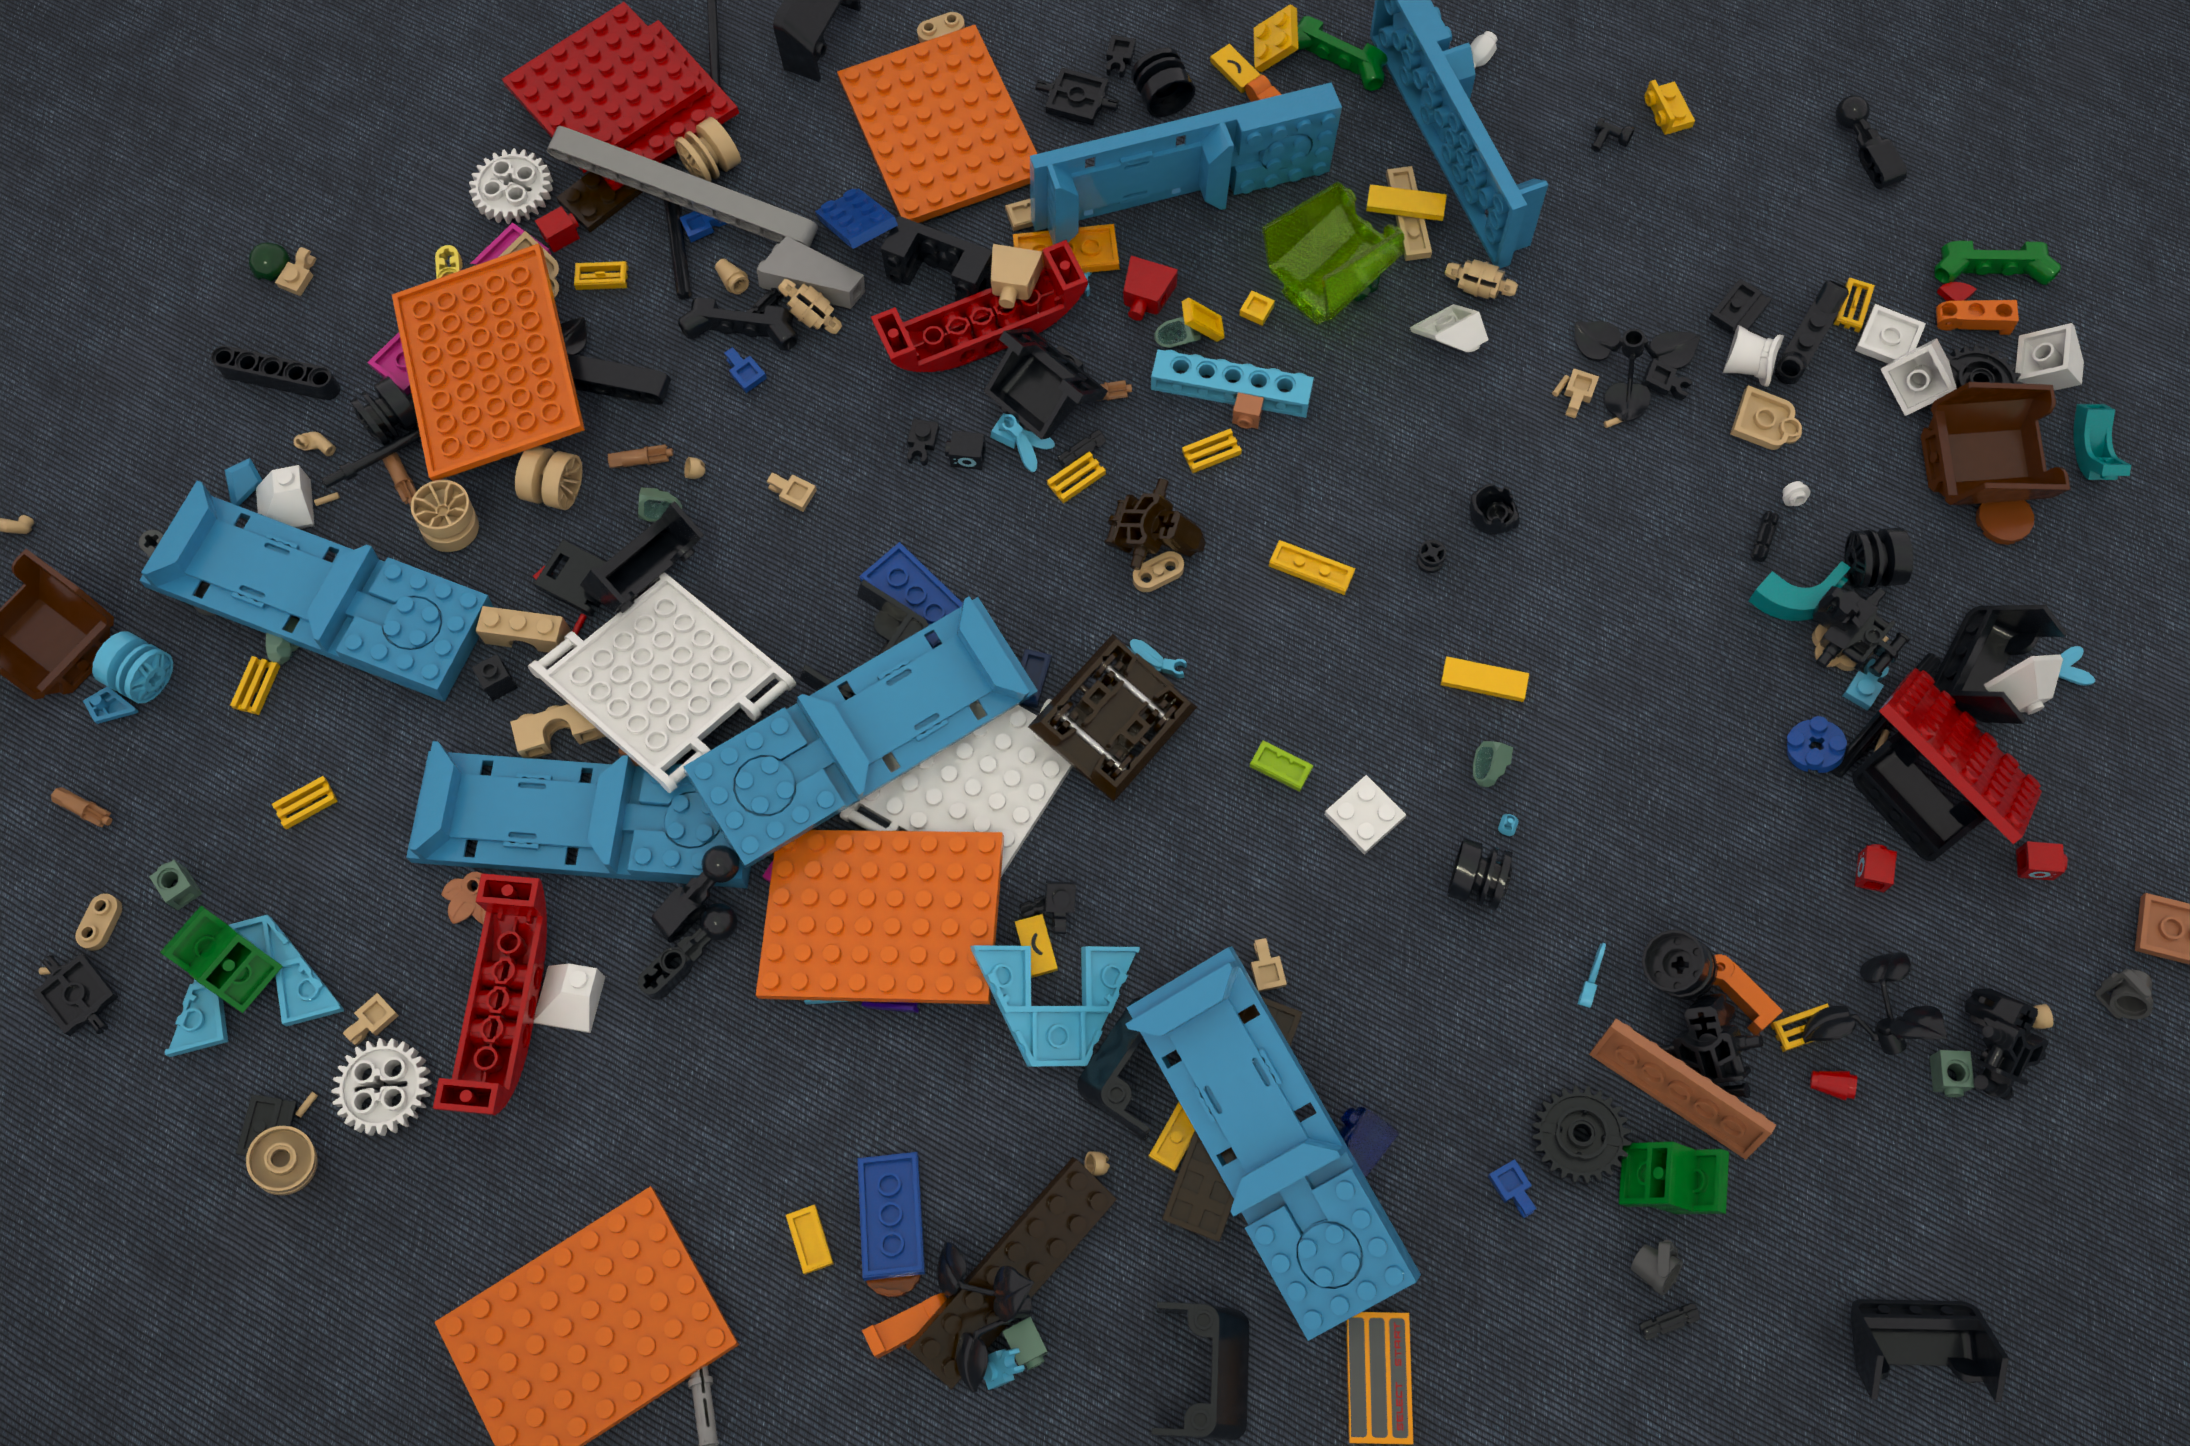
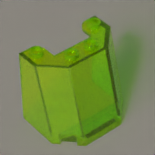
M1338 181L1262 227L1267 263L1271 273L1283 282L1284 288L1282 292L1285 298L1316 325L1335 317L1404 254L1403 241L1405 237L1402 230L1397 226L1389 224L1384 227V234L1379 233L1372 227L1370 222L1364 221L1356 214V197L1354 192Z

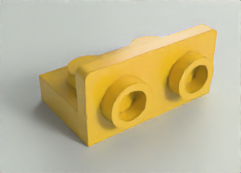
M1656 80L1650 81L1644 95L1645 102L1648 107H1651L1655 115V122L1661 127L1664 134L1667 135L1693 127L1695 119L1675 81L1661 86L1658 85Z

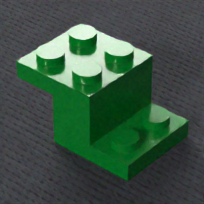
M202 905L160 951L166 958L187 971L198 983L242 1013L283 967Z
M1676 1142L1631 1143L1630 1147L1623 1148L1628 1157L1622 1159L1619 1205L1625 1207H1654L1672 1214H1726L1729 1151L1723 1149L1695 1150Z

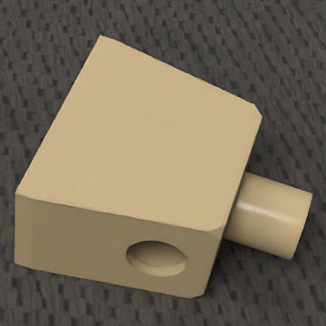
M993 244L991 266L992 294L1000 296V306L1013 308L1016 299L1028 300L1043 270L1042 251Z

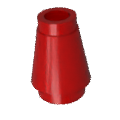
M1812 1071L1810 1089H1816L1819 1092L1844 1101L1847 1098H1855L1857 1075L1850 1074V1071Z

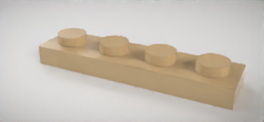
M1412 166L1387 169L1386 178L1389 187L1418 191ZM1395 215L1405 261L1431 258L1432 249L1425 219Z

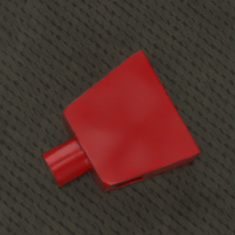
M1131 256L1123 291L1124 305L1130 307L1128 316L1133 320L1141 321L1145 312L1155 315L1159 314L1177 286L1178 269Z

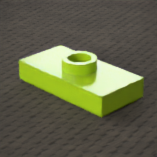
M1264 740L1249 766L1299 792L1313 769L1312 764Z

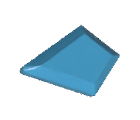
M250 458L224 470L230 503L237 506L242 504L262 482V478Z
M105 687L83 700L92 719L97 724L138 713L135 707L109 687Z

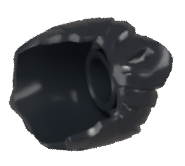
M1488 484L1479 488L1471 495L1470 515L1474 526L1479 531L1497 535L1508 532L1511 529H1516L1519 526V512L1509 488L1504 486L1501 489L1495 485Z

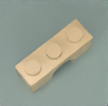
M482 606L476 632L485 644L512 648L513 641L516 640L529 643L538 651L549 653L565 640L564 636L571 632V629L561 616Z
M570 704L551 706L543 712L524 714L517 720L510 721L517 752L522 758L534 759L552 753L550 740L552 735L559 729H571L572 735L579 745L606 737Z

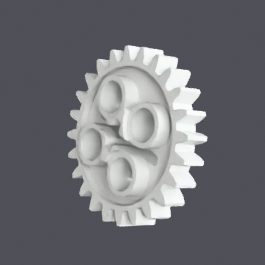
M513 148L511 154H507L504 149L500 157L493 153V160L490 161L484 158L486 165H477L479 173L471 174L474 181L469 182L471 187L469 193L475 207L478 208L481 215L485 214L488 220L494 217L497 223H500L503 218L507 224H510L512 218H515L517 223H520L522 216L529 220L530 212L538 215L537 207H546L543 199H551L549 192L553 191L551 185L553 179L547 165H544L542 158L537 159L535 153H531L528 156L524 149L520 154L517 153L515 148Z
M379 1038L376 1047L373 1043L367 1041L365 1051L358 1047L355 1048L357 1055L355 1058L348 1055L345 1056L349 1064L347 1067L338 1066L343 1075L342 1077H334L333 1080L339 1083L340 1087L332 1089L331 1093L340 1096L332 1103L337 1107H342L337 1115L342 1118L347 1117L344 1122L350 1127L355 1125L354 1130L360 1133L365 1129V1133L373 1136L376 1130L379 1135L385 1136L387 1127L393 1133H398L399 1123L408 1127L407 1118L409 1116L418 1119L419 1116L415 1109L417 1107L426 1108V1105L420 1100L422 1097H429L431 1095L424 1090V1087L432 1084V1081L424 1078L431 1071L427 1067H421L426 1060L421 1056L417 1057L419 1051L414 1048L409 1049V1045L405 1042H401L398 1046V1041L391 1038L387 1044L385 1040ZM401 1064V1072L397 1076L392 1077L394 1067ZM372 1068L371 1076L363 1080V1073L367 1069ZM408 1082L407 1086L398 1087V1085ZM358 1087H366V1089L356 1092ZM401 1093L400 1103L392 1107V1099ZM371 1097V1105L363 1110L362 1104L364 1100Z

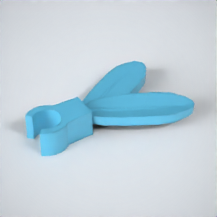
M1005 415V418L1010 420V426L1006 427L1005 423H998L999 428L1006 431L1013 438L1016 437L1017 448L1024 466L1030 472H1035L1037 469V459L1033 447L1044 450L1051 449L1055 446L1054 441L1050 437L1041 440L1032 431L1024 430L1017 423L1013 415Z
M1132 639L1130 641L1131 649L1144 658L1158 672L1162 671L1176 678H1184L1183 671L1178 672L1175 668L1177 666L1186 668L1187 663L1185 660L1163 659L1158 652L1142 640Z
M2081 646L2071 647L2061 654L2063 662L2058 677L2086 686L2093 684L2095 678L2089 672L2071 666L2082 657L2084 650Z
M1606 943L1599 945L1588 982L1584 981L1578 1000L1579 1005L1591 1008L1597 988L1595 981Z

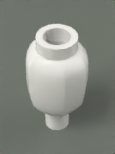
M1490 31L1477 36L1470 45L1475 68L1485 65L1497 49L1496 42L1498 39Z

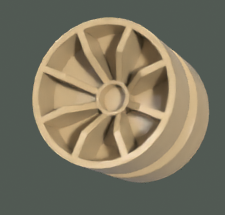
M541 446L524 451L519 460L515 475V491L518 498L537 504L544 502L546 506L568 510L575 502L581 486L582 462L580 457L562 451L554 453L552 449Z
M435 480L423 485L414 494L411 501V513L424 540L430 547L442 552H454L465 548L475 539L479 530V520L467 492L461 485L450 480Z
M276 1126L263 1131L252 1141L246 1155V1167L252 1180L261 1189L274 1195H289L303 1189L314 1177L318 1164L316 1150L308 1136L299 1129L290 1126Z

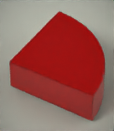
M1950 282L1939 287L1936 293L1946 301H1966L1977 289L1963 282Z

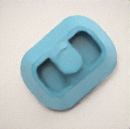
M1504 814L1498 827L1499 832L1506 836L1514 835L1519 822L1518 818L1511 814Z

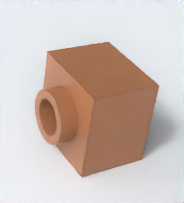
M1238 392L1233 409L1232 424H1237L1245 429H1258L1264 398Z

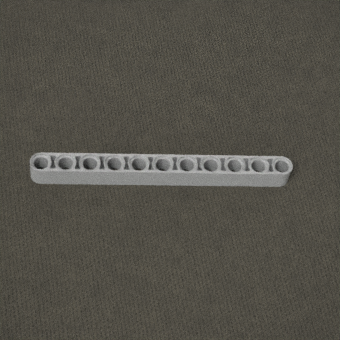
M563 126L556 128L547 148V152L558 160L778 243L788 236L810 247L818 230V225L805 217Z

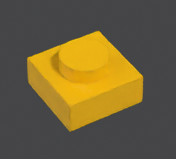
M1251 290L1240 309L1239 316L1263 326L1274 308L1275 300Z

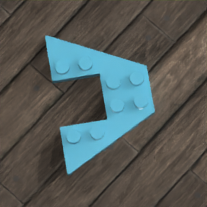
M264 915L229 924V926L283 966L275 976L281 1021L284 1026L287 1027L344 1011L341 1004L272 917ZM194 979L193 984L189 985L184 998L183 1012L177 1017L175 1023L177 1028L170 1047L165 1050V1055L168 1057L228 1042L223 999Z
M974 945L970 946V949L1027 1067L1088 1065L1093 1054V1047L1101 1037L1103 1032L1101 1029L1108 1014L1112 1012L1119 997V989L1125 983L1128 977L1126 974L1140 947H1081L1082 1006H1031V946Z

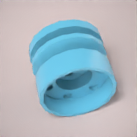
M123 631L112 635L102 644L93 661L92 673L95 680L118 691L138 704L147 703L158 696L169 682L173 672V660L167 652L152 644H148L128 631Z

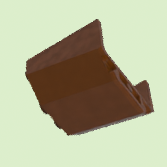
M1968 382L1935 400L1931 407L1933 417L1928 428L1924 427L1921 434L1928 488L1933 492L1942 494L1949 505L2048 499L2071 490L2069 476L2064 468L2054 467L2049 470L2046 469L2038 420L2051 414L2055 408L2056 398L2053 385Z
M25 549L13 561L11 567L14 576L24 584L0 608V674L34 700L59 692L63 695L73 693L92 673L96 653L102 644L110 638V627L114 626V616L78 586L28 549Z

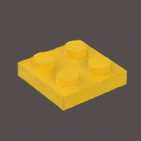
M1288 5L1254 27L1255 69L1262 73L1298 50L1297 8L1293 5Z

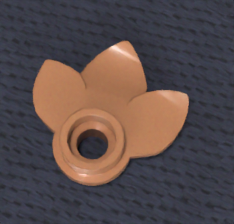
M482 872L468 873L463 879H453L444 887L441 895L447 900H451L448 906V916L451 923H460L471 915L481 924L484 923L486 911L475 902L478 888L475 891L472 890V883L474 881L478 883L479 887Z

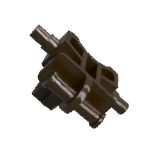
M1162 478L1158 479L1153 493H1143L1140 499L1132 494H1128L1125 500H1118L1115 515H1111L1108 519V524L1111 527L1104 543L1111 547H1118L1126 553H1130L1132 548H1134L1133 559L1130 565L1134 570H1141L1143 560L1146 559L1147 554L1157 553L1161 545L1190 557L1196 552L1201 553L1204 551L1206 542L1201 529L1181 512L1172 511L1173 504L1165 499L1169 481Z

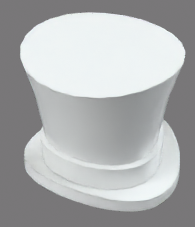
M1738 325L1723 373L1754 375L1759 378L1762 386L1768 387L1784 335L1779 334L1774 339H1765Z

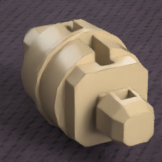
M1467 260L1464 267H1461V264L1448 263L1445 270V275L1453 280L1460 279L1458 288L1463 289V292L1474 295V297L1479 296L1488 300L1490 297L1495 299L1499 291L1502 292V295L1514 296L1518 288V284L1508 278L1506 281L1503 280L1505 271L1499 270V266L1489 264L1487 261Z
M784 279L778 289L785 297L789 296L791 298L786 305L791 309L789 312L797 317L799 322H803L809 328L814 327L816 330L823 324L825 326L824 329L829 333L837 334L842 324L835 316L833 318L829 316L834 308L829 305L831 302L821 292L819 293L811 285L807 287L804 283L797 289L795 287L796 284L788 279ZM797 295L800 296V298H802L806 303H808L809 306H807L805 303H803V302H802L800 299H798L796 296H797ZM813 307L817 312H819L820 314H822L824 317L821 318V317H820L816 312H814L811 308Z

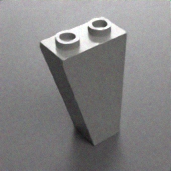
M788 236L780 244H776L772 253L766 260L761 261L757 267L759 287L771 290V288L778 289L784 279H788L796 284L795 287L797 289L803 283L807 287L811 285L819 293L821 292L831 302L830 304L849 309L865 293L863 274Z

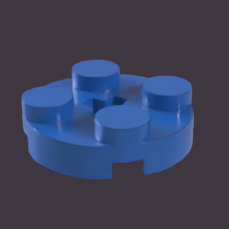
M1816 716L1811 720L1798 723L1787 736V756L1792 764L1800 770L1808 772V769L1818 770V773H1826L1837 768L1844 759L1847 747L1846 737L1838 726L1828 722L1824 717ZM1812 742L1822 743L1821 750L1809 747Z

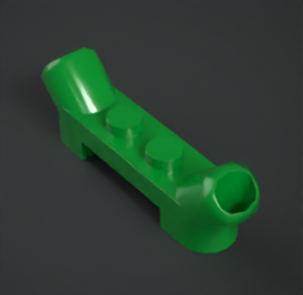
M1310 16L1302 17L1298 23V50L1306 49L1322 59H1327L1343 69H1348L1360 75L1363 87L1368 91L1377 90L1384 84L1385 75L1382 69L1387 64L1388 59L1382 50L1368 43L1361 50L1323 32L1324 22Z
M1953 241L1941 248L1942 260L1935 266L1934 275L1938 281L1946 284L1953 282L1961 273H1976L1978 275L2028 274L2041 285H2048L2060 272L2061 265L2049 256L2048 246L2044 242H2025L2020 250H1974L1973 241Z

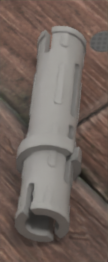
M705 1366L690 1376L691 1379L688 1381V1387L692 1389L699 1440L698 1446H718L719 1440L717 1438L711 1393L713 1377L709 1376L708 1366Z

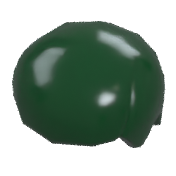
M260 243L249 254L250 270L258 280L265 278L269 281H274V279L279 277L287 262H290V257L285 248L275 243Z

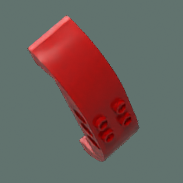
M1067 240L1042 249L1044 267L1035 288L1028 300L1016 299L1013 308L1000 306V296L992 294L991 287L905 322H902L896 307L871 316L874 327L891 362L897 367L914 372L948 370L1008 348L999 340L1002 333L1006 330L1031 328L1039 334L1056 323L1077 303L1088 285V280Z
M481 873L475 902L486 913L452 1079L439 1078L433 1109L496 1115L507 1105L512 1097L528 1053L545 963L547 913L544 890L539 878Z

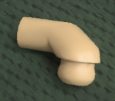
M318 432L303 433L294 438L295 447L304 451L319 449L326 456H331L336 451V447Z
M21 515L18 521L0 518V532L27 534L32 531L31 527L34 525V520L26 515Z

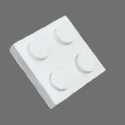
M1875 304L1855 351L1889 364L1916 349L1926 323Z
M1367 775L1330 806L1324 814L1364 855L1406 817V814Z

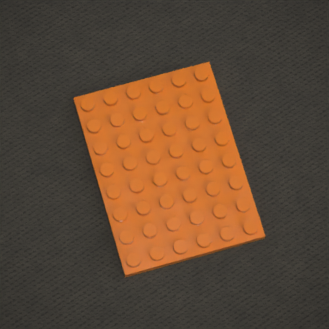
M976 25L837 71L840 83L899 216L920 223L1030 184V156L1037 154Z
M539 243L392 294L428 476L432 481L441 480L585 430L543 248Z
M810 830L774 852L756 989L757 998L990 1004L991 990L970 946H995L1004 846L1003 833Z
M651 1186L435 1321L436 1327L495 1446H584L688 1379L697 1370L700 1371L703 1367L708 1366L739 1346L737 1339L664 1206Z

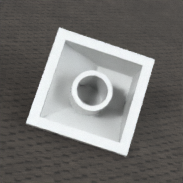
M1455 304L1410 327L1411 332L1465 352H1473L1479 349L1482 343L1488 341L1480 312Z
M2073 323L2019 335L2015 373H2021V376L2017 381L2023 384L2053 385L2054 390L2082 385L2084 361Z
M1937 338L1881 368L1905 416L1932 404L1935 400L1957 389L1949 360Z
M299 465L272 470L256 487L258 514L298 529L315 526L311 480Z
M2060 654L2031 656L1988 681L1984 686L1989 692H2004L2020 712H2027L2028 715L2036 713L2045 707L2043 703L2053 698L2063 658Z
M568 963L548 966L536 1008L534 1024L591 1033L605 976L597 968Z

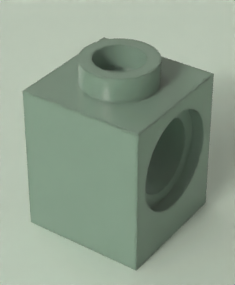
M175 860L161 865L155 873L149 876L165 903L176 910L181 909L203 894L187 868ZM178 879L177 884L171 887L173 881Z
M1939 1050L1930 1056L1933 1092H1944L1945 1097H1962L1965 1092L1974 1088L1971 1051ZM1948 1068L1956 1073L1957 1081L1952 1080L1948 1076Z
M1031 1317L1002 1331L1010 1348H1019L1020 1352L1015 1355L1019 1366L1024 1365L1027 1366L1028 1370H1031L1045 1362L1043 1356L1049 1353Z

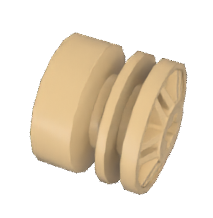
M708 117L696 125L698 137L691 131H687L684 135L685 139L678 137L674 140L675 148L689 173L709 182L712 180L711 177L713 179L719 178L718 167L728 172L741 163L740 154L731 137L713 117Z

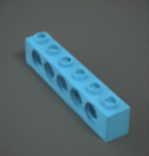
M1158 349L1151 375V390L1235 405L1239 392L1263 397V410L1306 418L1314 377H1309L1303 373L1282 372L1276 368L1265 369L1255 367L1252 364H1237L1225 359L1215 360L1204 358L1198 354L1187 355L1174 350L1164 351ZM1180 370H1181V371H1185V373L1180 374V373H1177L1176 371H1180ZM1204 375H1209V376H1211V377H1210V378H1203L1202 376H1204ZM1228 380H1236L1237 382L1230 383ZM1259 384V385H1262L1263 387L1257 388V387H1255V386H1253V385ZM1286 389L1289 392H1281L1280 390Z

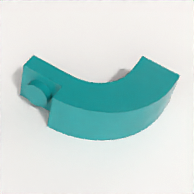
M2077 404L2074 447L2080 471L2088 480H2117L2118 476H2130L2131 465L2118 458L2113 449L2112 427L2115 409L2105 404Z
M1841 561L1821 584L1809 588L1791 585L1772 571L1757 587L1748 601L1764 613L1775 618L1789 621L1813 619L1812 613L1832 586L1842 588L1846 584L1848 579L1844 576L1851 567Z

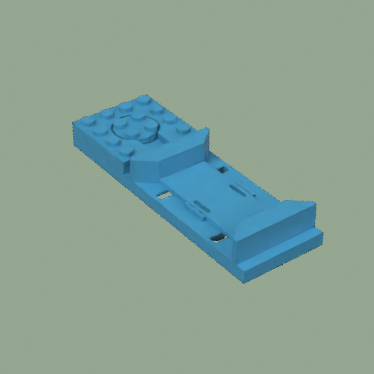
M1375 0L1370 37L1375 47L1386 54L1388 59L1386 67L1493 265L1500 268L1509 266L1514 251L1531 245L1548 188L1547 181L1531 179L1516 185L1470 102L1476 76L1471 46L1468 42L1449 49L1452 33L1450 28L1444 25L1439 8L1434 7L1431 0ZM1486 209H1487L1488 212H1489V213H1488V217H1486V215H1485V210H1486Z
M1332 82L1031 155L1030 202L1033 227L1035 231L1047 228L1054 245L1064 240L1069 242L1078 234L1079 220L1199 190H1201L1205 202L1222 210L1226 209L1229 184L1234 195L1247 194L1253 190L1265 187L1271 188L1281 183L1296 182L1301 178L1314 175L1320 176L1329 172L1342 110ZM1185 135V144L1176 146V138ZM1094 157V166L1085 168V159Z
M196 481L143 568L141 572L143 575L139 580L148 589L263 633L283 638L289 643L443 702L447 699L480 637L476 632V627L482 606L494 607L489 596L389 557H387L386 561H382L378 558L372 546L364 545L353 550L213 497L200 481ZM239 518L248 520L243 529L235 526ZM328 551L337 554L333 562L324 560ZM203 581L209 583L210 586L201 599L194 596ZM291 616L300 618L294 631L292 633L285 631L284 628Z
M969 596L964 599L960 608L810 696L801 694L797 697V703L788 709L785 707L683 766L684 772L746 870L1034 696L1038 690L979 597L971 600ZM933 632H935L942 643L934 649L926 639ZM848 683L855 695L845 700L838 688ZM977 700L987 714L980 720H977L969 707L970 704ZM890 752L900 768L892 773L882 757Z
M433 741L431 751L428 752L406 858L411 863L687 884L693 877H699L703 872L702 858L710 848L718 845L730 847L687 776L676 784L677 788L673 792L668 793L641 766H635L628 755H622L613 764L452 753L447 752L438 741ZM682 764L672 765L665 773L670 775ZM483 765L492 766L491 776L481 775ZM582 773H592L591 783L581 782ZM468 840H478L475 857H465ZM569 847L579 848L576 865L566 864ZM740 863L739 870L733 879L724 883L716 882L714 886L748 889L751 867L745 870Z
M1232 946L1126 1007L1132 1017V1020L1126 1023L1127 1028L1139 1031L1234 1198L1231 1207L1233 1217L1239 1213L1243 1214L1248 1223L1245 1230L1308 1341L1418 1281L1421 1273ZM1254 1004L1260 1015L1244 1024L1238 1013ZM1177 1050L1182 1061L1171 1066L1166 1055ZM1311 1102L1316 1114L1300 1122L1294 1111ZM1232 1148L1237 1158L1226 1164L1221 1153Z

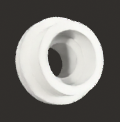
M1800 481L1792 482L1783 489L1782 499L1787 506H1800L1810 496V489Z

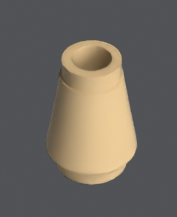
M720 259L716 263L715 270L728 292L741 294L748 288V275L727 259Z

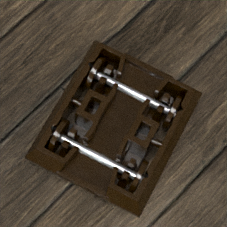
M1112 634L1032 721L1028 728L1114 802L1193 713L1197 706L1144 658ZM1105 671H1107V673L1099 681L1098 679L1104 674ZM1093 676L1097 681L1089 689L1084 684ZM1080 690L1085 695L1067 716L1066 714L1074 705L1070 700ZM1160 719L1153 728L1155 732L1159 729L1160 731L1151 741H1148L1144 737L1145 734ZM1060 721H1062L1061 724L1055 729L1054 727H1055ZM1139 742L1143 746H1145V748L1137 757L1134 758V756L1130 754L1122 762V760L1130 753V751Z

